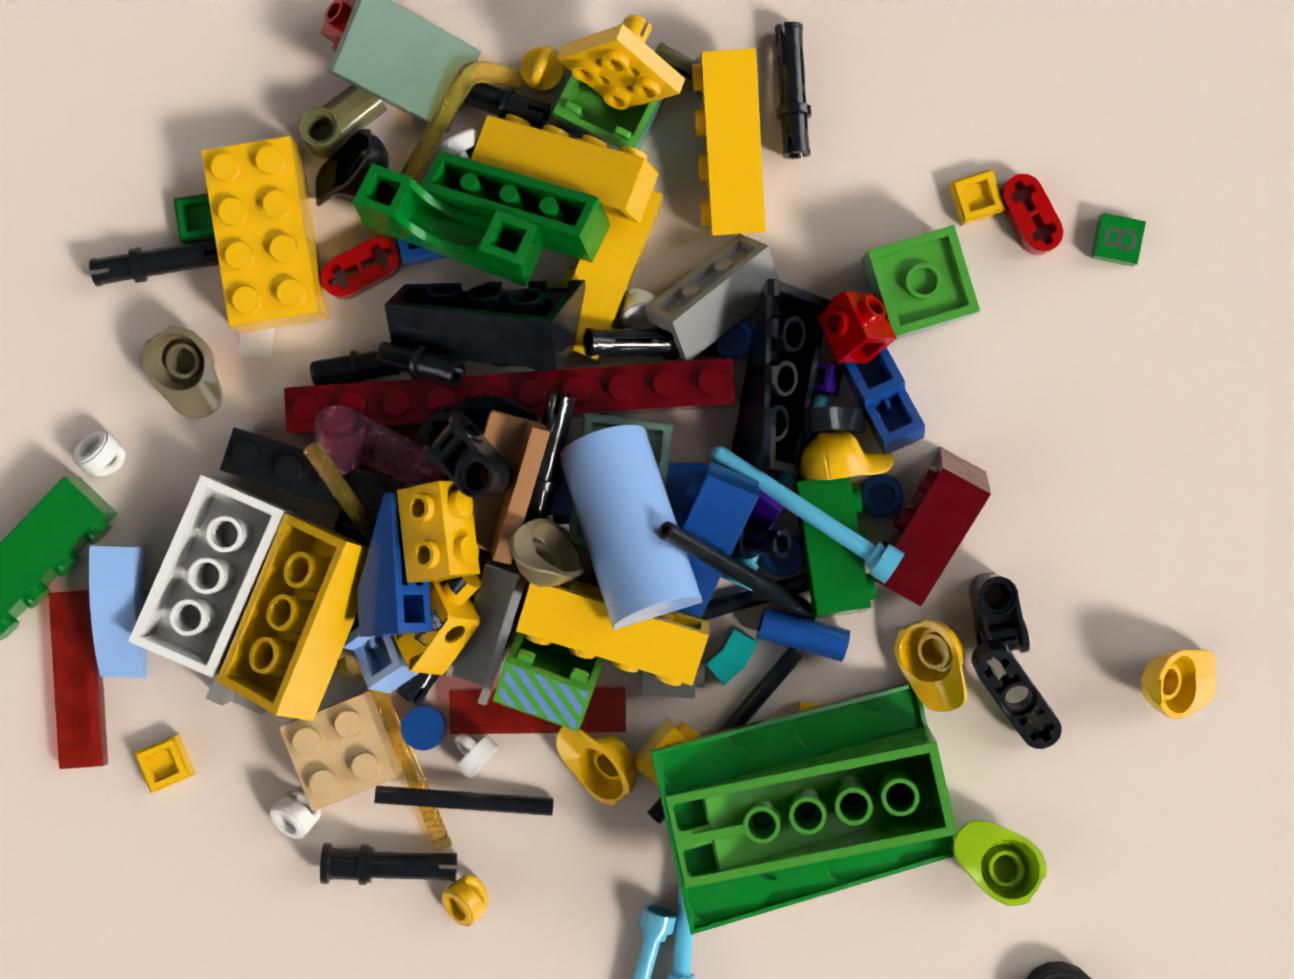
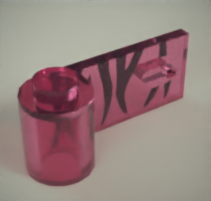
M333 405L325 407L315 417L312 461L315 467L325 474L337 476L348 474L362 461L408 487L436 481H446L447 475L428 459L421 445L351 408Z

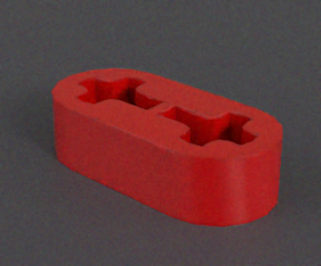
M1029 174L1013 176L1000 190L1006 209L1004 214L1020 244L1027 252L1033 255L1049 253L1060 244L1063 238L1064 230L1062 223L1042 185L1035 177ZM1014 185L1019 190L1026 188L1029 190L1030 196L1025 201L1030 212H1028L1022 201L1014 203L1011 199V195L1016 191ZM1032 217H1034L1039 228L1048 227L1051 234L1046 237L1047 245L1042 239L1034 241L1031 234L1037 230Z
M375 237L327 262L321 271L320 279L322 286L329 294L338 299L347 300L354 298L396 275L402 266L401 252L387 238ZM381 248L385 253L392 252V255L387 258L389 266L382 269L379 265L373 264L365 269L364 265L376 258L373 252L376 249ZM341 268L346 273H350L359 269L360 272L348 278L350 285L348 288L343 289L338 284L332 285V282L337 279L336 270Z

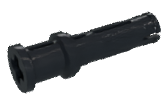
M324 843L320 860V883L329 884L330 880H357L359 885H367V883L372 882V878L445 880L455 882L457 869H440L438 866L457 865L458 854L457 852H374V847H370L369 844H362L360 849L333 848L331 843Z

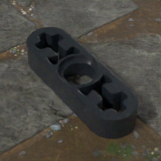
M987 640L980 643L972 653V666L983 685L1025 743L1036 749L1048 748L1055 744L1062 733L1061 723L1012 651L1004 642L999 640ZM995 657L1001 663L1006 674L999 678L993 667L988 665L987 660L989 658ZM1016 686L1028 688V694L1022 701L1009 703L1005 700V696L1011 688ZM1033 711L1040 722L1045 725V728L1041 731L1033 727L1027 716Z

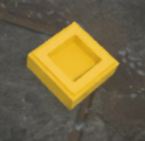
M993 169L951 181L948 184L961 226L1001 214L1006 210Z
M179 734L134 753L151 794L196 774Z

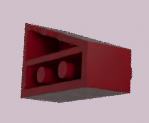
M942 447L939 448L931 464L922 473L916 485L917 490L910 503H905L899 511L893 524L896 529L888 542L885 540L881 542L884 546L891 544L905 553L902 560L885 584L874 577L875 582L919 606L923 605L991 495L986 471Z

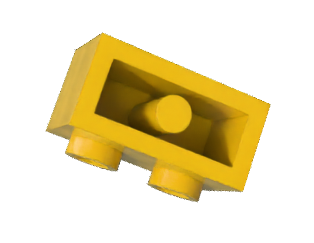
M436 481L397 490L407 583L436 582L480 574L479 548L476 542L472 497H468L460 492L452 481Z

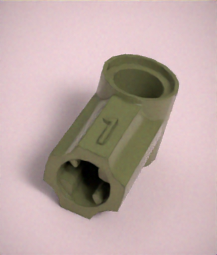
M351 85L324 106L313 107L307 110L300 118L299 132L312 153L321 158H330L339 151L352 135L365 128L388 110L382 100ZM322 125L333 127L332 133L327 139L317 141L312 138L314 131Z

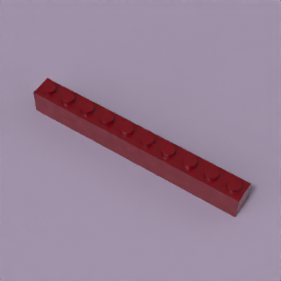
M733 359L560 369L548 372L529 371L464 376L461 384L456 388L423 378L422 381L407 379L285 387L286 432L300 436L346 433L350 430H356L351 410L360 413L363 426L370 419L377 422L378 424L373 428L375 430H386V428L390 430L422 428L427 415L432 409L442 405H456L467 396L473 398L484 393L497 397L504 395L513 402H521L526 410L531 414H535L537 420H543L548 390L563 391L562 396L570 393L577 397L571 418L583 417L584 413L620 415L733 407L735 404Z

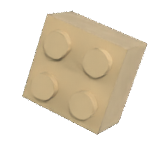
M371 689L319 709L314 721L296 718L279 727L312 812L393 780L404 770L374 691Z

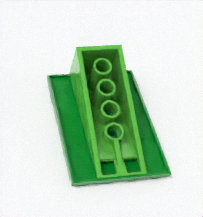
M909 683L722 730L721 732L669 744L661 748L652 749L651 751L691 935L954 857L952 836L958 834L937 741L927 725L923 703ZM849 793H859L854 798L845 797Z

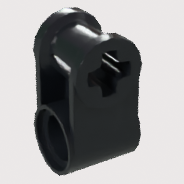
M451 412L448 416L449 423L434 440L428 439L422 445L425 455L450 478L464 495L477 498L503 494L512 483L513 473L510 464L484 437L480 428L471 419L460 412ZM483 465L489 473L486 486L482 485L479 478V472Z
M994 573L978 575L972 581L969 588L977 646L987 640H999L1004 642L1011 651L1029 652V635L1022 616L1016 585L1010 579ZM993 583H999L1002 588V597L996 604L988 605L984 599L986 588Z

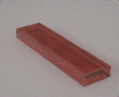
M89 590L48 593L59 769L105 766L108 764L104 684L103 677L99 675L95 655Z
M626 686L595 687L580 729L585 733L626 732ZM482 688L449 690L450 735L460 733H558L562 727L493 702L496 688L493 689L486 706L478 704Z

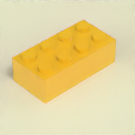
M290 136L201 150L229 327L241 333L328 320L325 292L320 279L321 267L301 147Z
M285 513L216 681L274 715L314 721L358 613L357 590L369 546L320 523Z

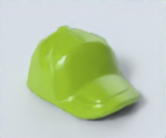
M974 820L962 826L957 832L958 835H955L953 853L964 871L986 894L1004 905L1019 906L1029 903L1047 874L1046 862L1040 849L1027 838L993 822Z

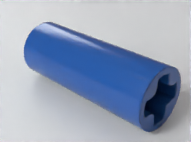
M765 606L759 621L756 638L842 662L848 648L850 630Z

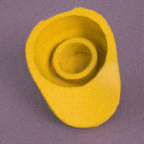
M822 432L805 447L801 455L799 474L805 478L815 480H834L859 475L882 474L892 468L894 456L892 454L864 453L857 439L850 432Z
M922 619L902 628L895 640L894 653L902 673L920 701L929 709L938 712H949L960 708L966 702L967 690L962 670L965 655L957 635L949 629V626L935 619Z
M1171 650L1152 658L1144 668L1140 678L1143 697L1155 710L1174 720L1185 718L1203 708L1214 699L1216 694L1214 653L1208 650Z
M563 726L560 728L556 740L559 756L583 787L596 800L609 805H617L633 791L637 781L638 769L631 751L620 738L607 736L593 739L581 729L577 732Z

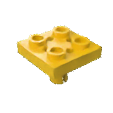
M628 15L625 17L623 24L563 44L557 58L558 61L572 71L573 76L577 80L589 85L603 97L606 104L619 111L678 95L685 80L684 77L645 44L652 26L648 22L642 30L646 19L638 15Z

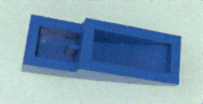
M887 347L868 363H840L860 409L865 410V419L883 454H890L924 438L925 424L905 389V380Z

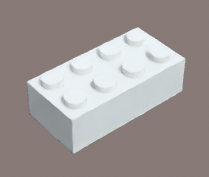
M200 475L128 642L209 677L216 676L249 602L285 513L295 515L296 511L216 476Z

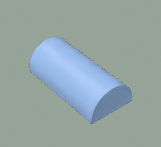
M638 425L609 427L587 434L567 445L560 453V463L613 630L702 603L687 553L660 539L658 536V530L664 522L669 521L676 526L677 523L645 428Z

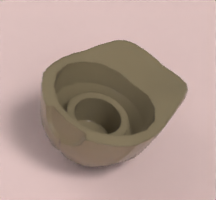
M169 326V329L159 333L153 339L147 340L142 353V367L152 385L177 412L188 418L198 419L207 417L219 409L222 404L223 394L214 368V355L209 345L200 336L183 327Z
M543 518L531 520L519 526L512 534L510 542L511 553L519 572L528 582L539 587L560 586L584 573L585 563L580 552L567 533L551 520Z

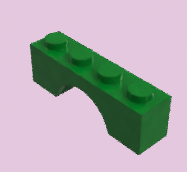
M373 163L353 200L364 226L526 287L544 249L539 225L496 210L491 215H475L458 210L429 194L413 178Z

